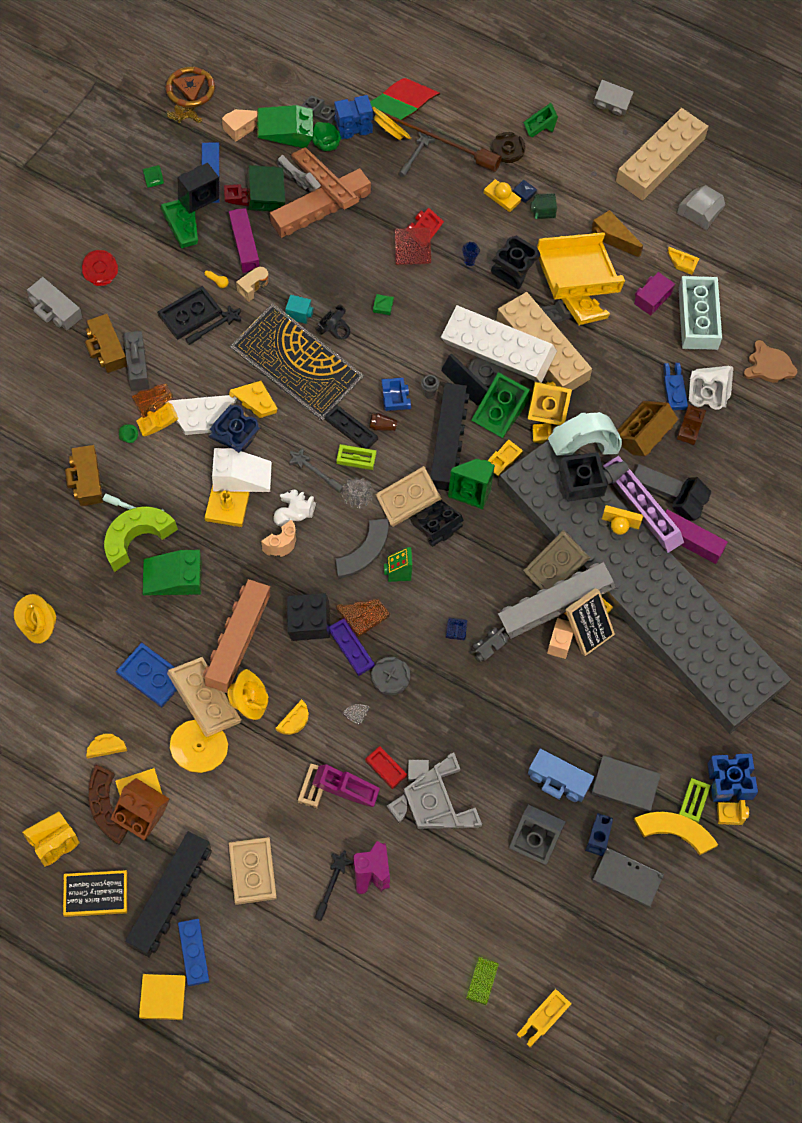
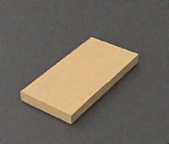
M203 657L168 670L167 674L202 732L208 737L239 724L241 718L235 708L229 704L225 692L205 686L203 673L208 665Z

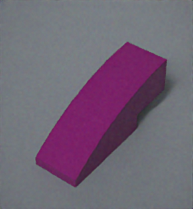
M327 764L318 766L312 785L329 793L370 807H374L380 790L379 787L349 772H341Z

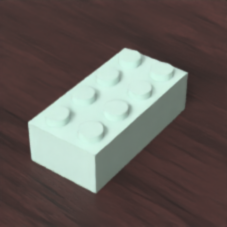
M682 276L679 285L682 349L718 350L722 340L718 277Z

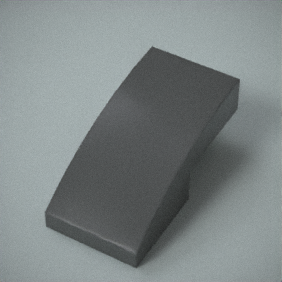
M558 300L555 305L540 307L553 323L573 317L562 300Z

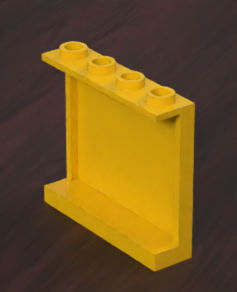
M605 233L539 239L537 248L541 255L538 259L554 299L621 292L625 279L623 275L617 276L603 244Z

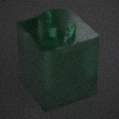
M555 193L534 194V201L531 202L530 208L531 212H534L535 219L556 218L557 202Z

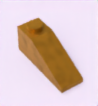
M610 210L593 220L591 231L592 233H605L603 243L636 257L641 256L643 244Z

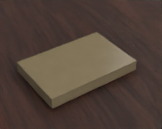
M563 530L523 571L541 590L549 589L558 581L570 579L590 557Z

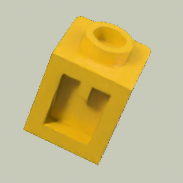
M740 800L739 803L718 802V824L743 825L746 818L749 817V808L745 806V800Z

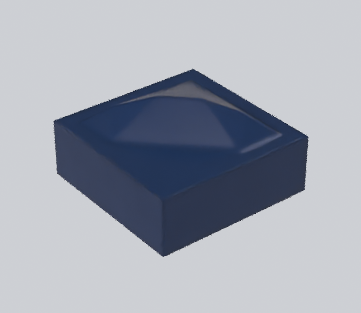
M523 180L513 189V193L526 203L537 193V189Z

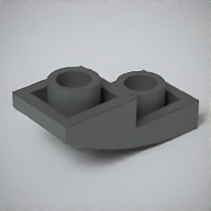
M311 95L301 105L302 107L313 109V117L323 123L332 124L335 121L334 115L336 114L334 108L325 105L323 99Z

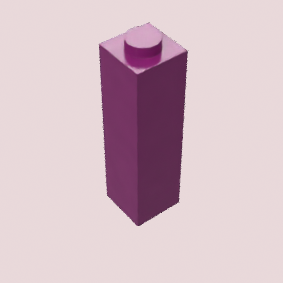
M246 208L229 211V219L242 273L251 272L260 266Z
M667 509L665 513L681 531L684 541L681 546L716 564L725 550L728 541Z

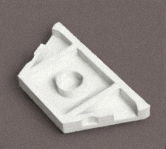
M226 395L165 401V404L168 402L173 404L179 418L176 422L180 425L185 435L211 433L210 428L230 404L236 403L237 398Z

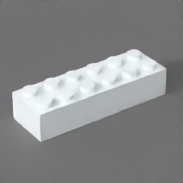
M456 305L441 336L447 345L541 383L557 352L553 344L458 305Z

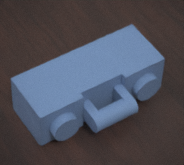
M539 749L528 771V775H530L533 781L545 783L542 791L559 800L564 792L566 797L573 802L583 801L594 779V776L542 749ZM549 784H551V785H553V786L559 788L560 791L557 790L556 788L550 786Z

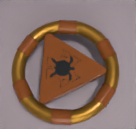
M197 67L178 69L170 75L166 82L168 97L172 102L182 107L192 108L201 106L212 98L215 91V82L212 76L207 71ZM187 73H194V74L199 75V76H191V77L179 78V77L182 76L183 74H187ZM206 79L209 90L206 95L196 100ZM172 84L190 101L177 98L173 93Z

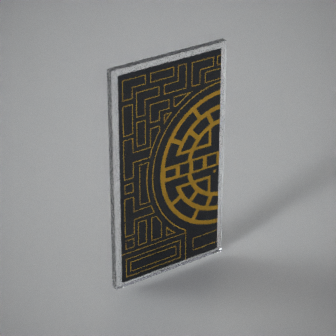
M274 303L230 346V349L321 421L364 377L360 371Z

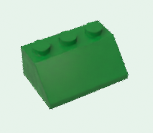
M474 459L453 467L450 474L448 497L484 509L491 492L495 465L487 460Z

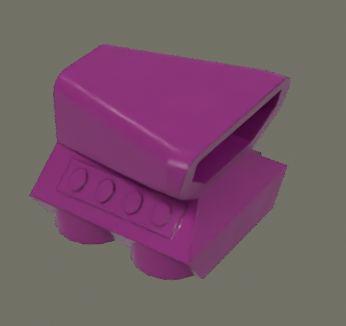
M377 841L370 852L353 854L355 885L358 894L366 893L371 883L381 892L384 889L390 888L386 843Z

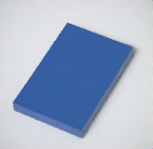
M143 643L134 650L116 671L117 675L161 708L177 691L167 674L168 670L175 667Z

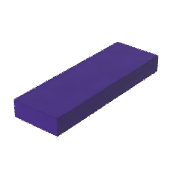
M344 618L330 626L331 636L358 676L374 668V662Z

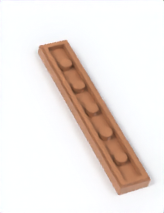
M306 147L291 154L292 160L306 173L310 172L320 183V187L344 210L359 202L358 197Z

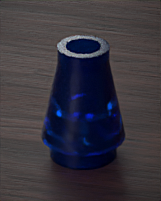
M467 242L462 248L464 262L467 266L475 264V260L480 252L475 242Z

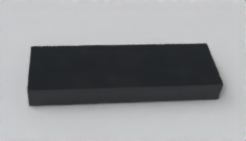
M335 405L324 416V420L361 448L369 449L378 440L376 434L338 405Z

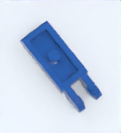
M664 363V385L667 403L670 404L673 410H687L688 404L683 375H681L680 363H675V375H670L669 363Z

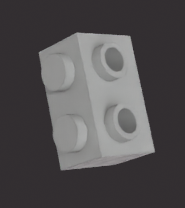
M602 80L593 104L604 110L606 108L611 110L615 115L625 116L633 96V91Z

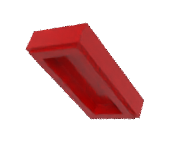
M380 746L365 758V762L391 789L395 788L407 777L403 769Z

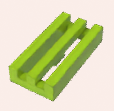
M340 444L337 464L373 470L377 450ZM342 452H348V453H354V454H353V455H350V454H345V453H342ZM360 455H366V456H372V457H371V458H368V457H362V456H360Z
M691 778L679 815L698 823L711 785ZM693 785H697L689 811L686 813L685 809ZM702 787L705 789L696 816H694L692 813Z

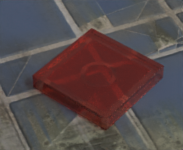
M430 227L394 229L396 265L431 263Z

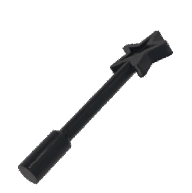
M229 305L228 312L222 313L224 318L186 338L187 344L194 343L202 338L204 334L228 321L229 325L233 321L241 322L239 317L241 308L233 310Z
M345 850L340 856L331 854L335 861L331 865V870L335 869L323 901L320 902L314 916L318 921L323 919L328 906L327 902L340 871L342 874H345V866L353 865L352 860L346 859Z

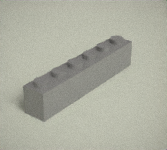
M604 562L601 564L595 563L588 570L577 572L566 581H558L553 587L542 589L531 598H523L519 601V604L513 607L507 606L503 608L502 612L498 613L510 639L565 613V609L595 588L600 591L601 595L616 588Z

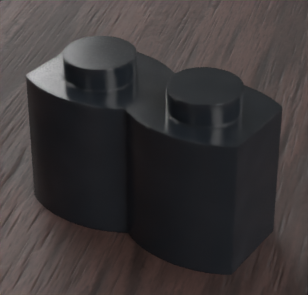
M698 477L688 478L682 485L681 491L674 500L672 507L681 517L688 521H695L701 516L703 505L709 501L711 490Z

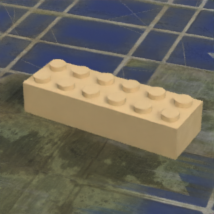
M681 108L618 169L616 182L643 201L705 139L708 125Z
M528 292L498 308L497 322L549 342L556 348L557 352L544 377L547 382L553 381L556 386L574 390L590 380L592 368Z

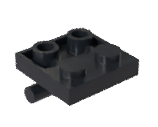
M442 500L435 502L411 519L412 524L430 538L428 542L432 547L452 537L454 532L463 527L461 522L464 521L459 512Z

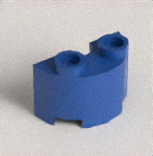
M404 378L382 379L384 410L411 409L410 398L407 399L406 397L409 396L408 385L404 384Z

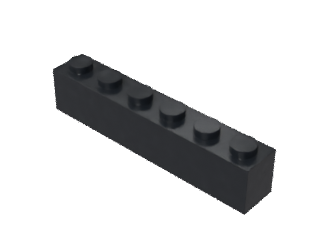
M445 383L431 472V479L436 489L449 491L451 470L460 464V457H457V452L462 450L463 441H459V438L464 436L465 425H462V420H466L467 409H464V404H468L469 401L466 385Z
M189 831L187 832L125 941L128 947L147 957H150L152 953H156L161 943L159 940L162 934L166 935L171 926L169 922L172 916H176L180 911L181 900L189 895L192 888L190 884L193 879L199 877L203 861H207L212 853L209 841Z

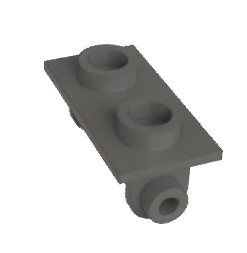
M494 627L487 633L488 637L475 642L472 645L473 649L469 653H476L475 658L478 662L486 661V659L494 654L491 646L498 650L508 642L509 636L505 632L502 633L505 628Z

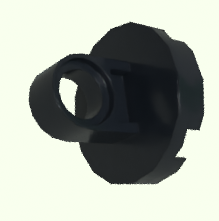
M340 304L335 307L337 309L335 312H328L317 324L319 327H316L315 330L320 335L329 331L339 340L349 337L350 327L342 319L346 309ZM340 326L346 329V334L343 337L337 333V329Z

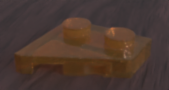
M160 384L150 390L140 391L132 396L141 416L145 418L148 416L147 411L153 407L157 410L162 404L172 399L173 395L167 384Z
M379 599L369 600L368 602H354L353 605L343 606L340 604L336 606L337 611L346 620L357 637L390 617V613Z

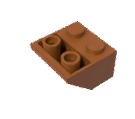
M135 778L124 786L111 820L145 840L163 816L170 799Z

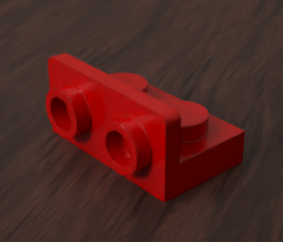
M427 208L424 212L421 210L415 216V223H410L405 229L407 233L404 238L411 237L422 248L428 244L444 223L430 208Z

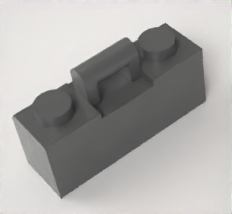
M142 331L124 333L131 391L149 389Z

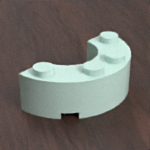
M600 412L580 413L577 417L555 427L553 433L548 438L557 456L573 455L580 447L594 442L597 443L602 454H618L622 445V439L612 420Z

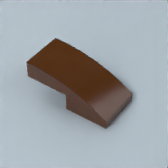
M688 405L677 440L692 445L695 444L706 410Z

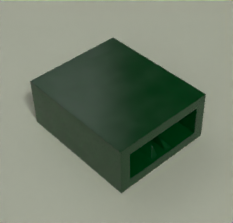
M249 165L246 175L248 210L272 212L285 205L283 168Z

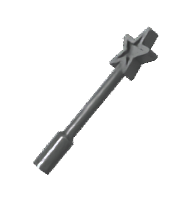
M418 132L419 139H417L416 144H419L409 161L404 164L399 172V176L405 177L422 147L428 148V144L434 143L435 138Z
M303 448L298 453L290 451L292 459L289 461L290 465L297 464L300 469L305 465L327 481L328 485L339 493L344 490V486L333 478L330 479L307 462L310 461V457L304 455Z

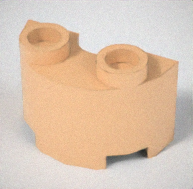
M292 520L281 527L282 533L280 535L271 534L261 541L264 553L269 556L271 554L283 557L294 549L296 530Z

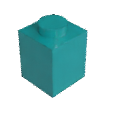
M290 295L285 309L286 318L307 324L308 318H312L314 307H311V299Z

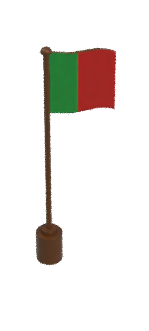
M403 78L390 86L380 96L370 101L372 107L377 108L390 119L474 155L477 165L496 172L499 168L502 156L484 148L477 150V152L471 151L403 121L418 111L429 100L440 95L439 92Z

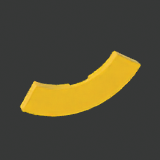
M653 812L634 818V822L643 837L668 833L677 835L688 842L697 851L699 856L718 846L715 839L706 829L685 816L669 812Z

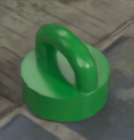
M125 424L119 430V440L132 443L138 437V429L134 425Z

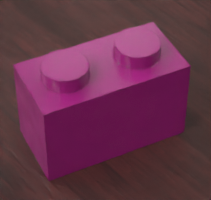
M659 272L654 277L650 276L643 288L640 287L636 291L634 304L651 316L671 296L675 283Z

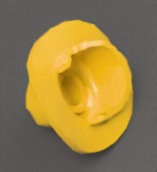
M30 594L20 599L16 604L14 619L22 633L30 641L38 644L44 643L52 635L54 624L56 623V613L52 606L42 597Z
M245 669L241 671L236 682L231 684L227 690L229 704L239 710L245 717L257 720L263 716L269 697L262 681L250 670Z

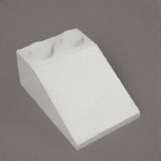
M214 448L213 491L270 492L272 463L242 451L238 453L233 448Z

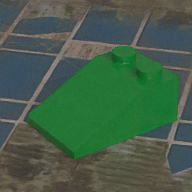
M298 105L258 108L257 138L307 148L313 138V109Z
M498 372L471 421L504 438L526 407L532 396V391Z
M179 550L145 558L143 567V596L201 595L202 558L200 550Z

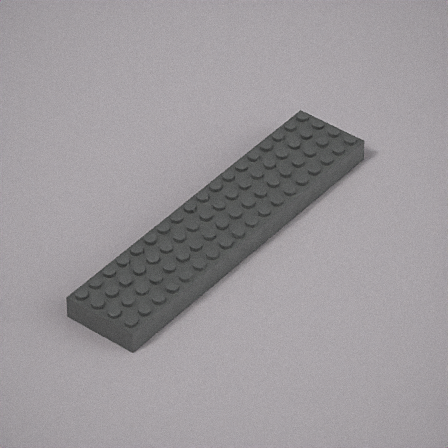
M548 440L502 473L499 477L498 486L550 542L565 530L588 554L590 559L578 572L588 570L595 563L601 564L604 562L616 588L602 594V598L613 606L614 611L729 734L788 686L791 678L680 562L664 549L656 537L642 523L639 529L630 527L625 534L617 535L611 529V522L602 520L603 512L607 505L630 511L608 487L605 496L567 502L559 466L561 458L576 456L575 453L573 455L557 456Z

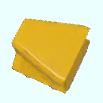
M59 811L22 832L27 842L35 848V853L44 867L53 864L60 856L69 853L80 843L76 834Z

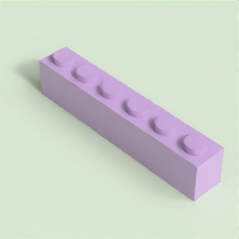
M617 456L603 465V467L605 468L623 460ZM630 469L613 484L635 513L643 515V523L668 553L684 543L679 528Z

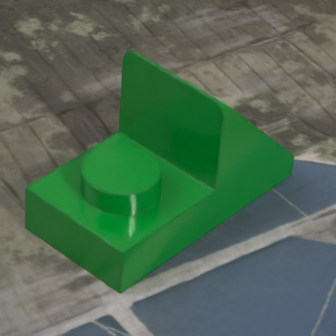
M549 103L523 123L529 136L533 138L545 128L553 132L558 115L553 104Z

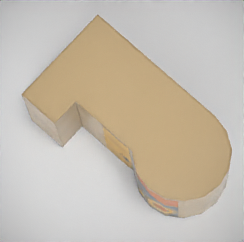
M257 267L236 282L237 291L248 302L254 299L255 291L268 285L267 269Z

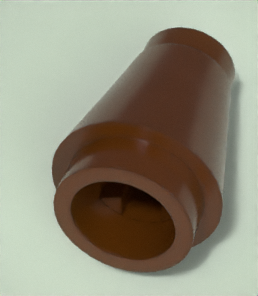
M372 413L369 428H373L374 431L396 430L397 420L380 413Z

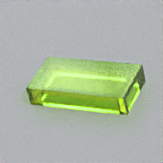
M481 957L478 958L466 999L487 1005L499 963Z

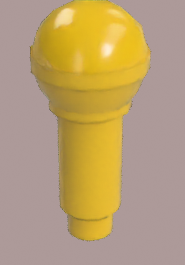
M205 271L204 275L216 282L219 288H226L229 281L227 277L218 276L211 271Z

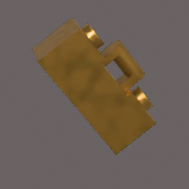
M108 314L87 320L88 328L85 330L89 340L85 341V345L90 357H98L101 368L105 367L107 373L127 367L126 356ZM97 344L99 349L95 350L94 345Z
M94 445L71 448L72 456H69L70 466L74 468L65 469L67 488H76L73 489L74 498L79 500L80 506L103 503L97 454ZM74 474H77L78 476L77 481H74Z

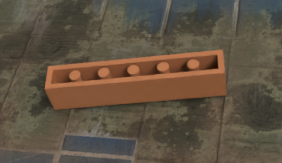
M360 168L339 178L358 199L365 198L371 193V182ZM319 188L270 212V220L272 226L282 238L286 235H291L300 228L307 227L316 220H321L330 213L337 212L342 207L322 188Z
M249 579L246 586L243 585L241 587L240 599L235 601L233 605V615L231 618L228 617L225 624V633L220 634L218 639L219 646L217 650H213L210 658L212 662L209 667L206 666L203 673L205 686L227 693L235 678L270 598V586Z

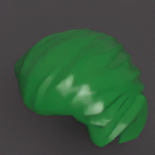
M316 122L313 128V144L325 152L336 150L342 138L340 132L331 123Z

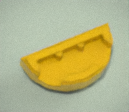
M302 699L275 728L276 731L291 735L298 733L305 727L308 722L309 713L307 705Z
M102 734L95 737V740L90 743L87 748L86 757L89 759L125 752L127 748L124 741L113 734Z

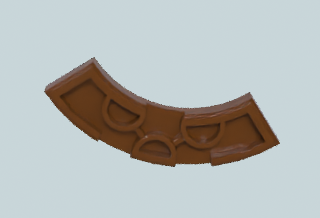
M96 764L89 782L90 810L100 830L109 839L120 845L128 830L111 820L114 811L110 803V786L115 774Z

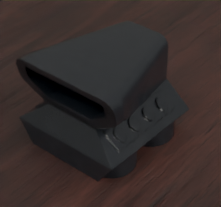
M517 235L507 239L504 247L499 249L492 261L495 264L491 268V273L514 288L520 289L529 268L541 254L537 247Z

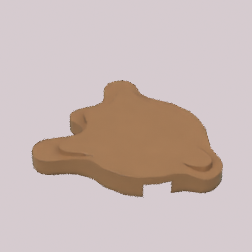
M761 340L755 342L754 349L756 352L749 357V362L754 364V366L745 369L744 377L746 379L762 378L765 381L777 383L778 380L792 379L796 376L797 369L785 352L770 348Z

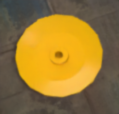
M372 107L376 114L373 119L385 129V132H389L399 140L403 137L411 139V136L377 108Z
M196 720L183 723L176 728L171 736L170 751L172 758L180 767L190 772L203 773L212 771L221 765L227 756L228 742L225 733L220 731L206 737Z

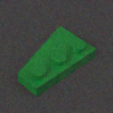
M179 200L161 204V210L180 247L185 248L198 244L195 211L189 214Z

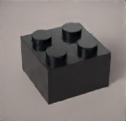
M208 162L178 177V200L189 214L219 199V176Z
M599 452L561 458L559 471L567 502L605 496L607 482Z
M326 593L287 596L288 634L291 641L330 638V605Z

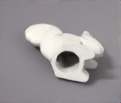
M290 490L285 494H280L281 501L288 503L289 507H282L275 511L274 523L277 526L282 527L290 520L301 521L305 518H312L316 503L313 502V496L306 501L304 492L298 495L297 490Z

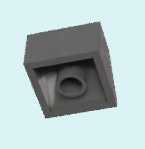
M528 804L509 848L547 865L566 821Z

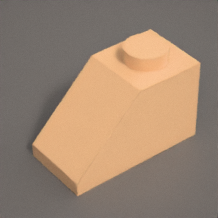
M235 109L227 113L222 118L223 130L235 142L257 128V111Z
M557 618L547 654L566 659L573 636V630L569 621Z

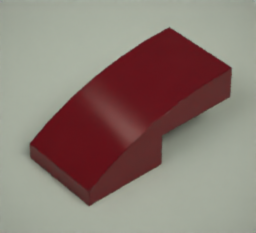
M241 184L224 185L225 202L248 206L247 188H242Z

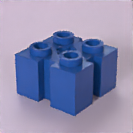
M368 95L355 97L354 101L348 102V99L334 102L336 114L334 115L335 127L340 132L341 139H349L356 133H359V135L373 133V109Z
M736 754L732 760L728 759V755L711 756L708 762L710 779L715 778L711 785L713 802L729 801L732 796H736L737 801L753 800L758 793L756 777H750L754 770L752 754Z

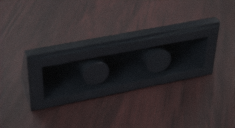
M450 354L441 371L454 384L466 385V393H469V398L476 405H480L488 388L453 354Z

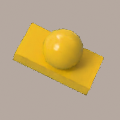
M495 179L484 189L485 195L508 212H511L521 202V198L512 192L511 186L508 183L498 182Z
M608 505L605 506L602 520L611 522V529L617 535L625 534L630 527L639 529L643 518L642 514Z

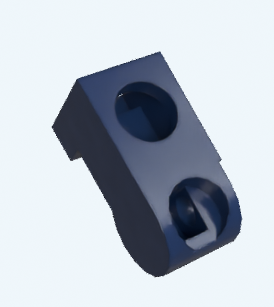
M597 813L585 851L600 856L604 855L613 822L612 817Z

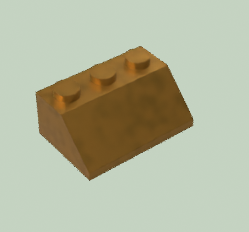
M643 401L617 430L622 439L621 447L632 455H648L653 447L662 440V437L678 421L670 404Z

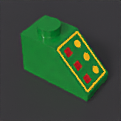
M411 547L387 556V563L384 564V575H388V582L411 581Z

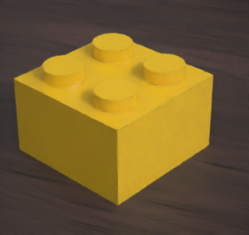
M534 381L527 418L562 425L566 420L572 389Z

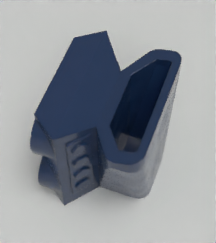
M232 403L210 428L212 432L208 437L240 453L241 451L244 452L252 443L262 426L258 424L254 417H249L244 413L240 406Z

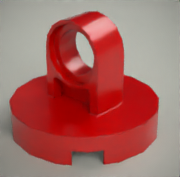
M95 250L84 257L82 273L84 278L93 283V285L104 286L110 284L115 276H117L118 264L111 253L104 250Z

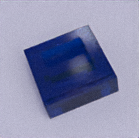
M448 618L446 638L465 640L467 620Z

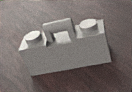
M44 277L27 289L28 300L35 307L33 311L45 322L53 319L57 327L60 328L62 326L65 330H69L82 319L80 308Z

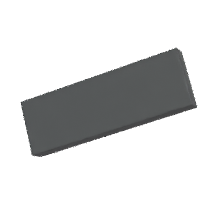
M640 464L634 474L645 488L674 500L679 495L684 484L680 480Z

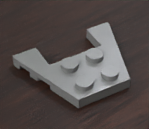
M454 753L448 755L441 763L439 762L433 769L423 774L404 789V794L417 829L482 827L476 808L455 814L442 781V777L460 771Z

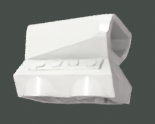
M733 366L702 368L692 371L689 402L697 407L706 404L715 410H719L722 407L726 408L727 400L731 396Z

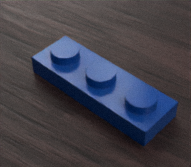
M199 919L179 922L178 926L188 986L209 983Z

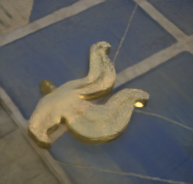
M175 105V112L167 110V117L178 120V123H181V120L191 118L196 123L202 122V118H199L197 113L192 111L196 107L188 108Z

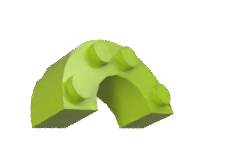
M137 507L119 515L109 526L104 541L105 553L113 571H117L130 562L128 546L136 536L151 533L163 540L178 530L175 520L166 512L153 507Z

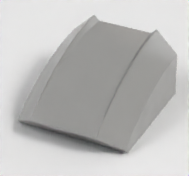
M706 185L696 188L680 203L677 214L686 217L707 230L725 207L724 196Z

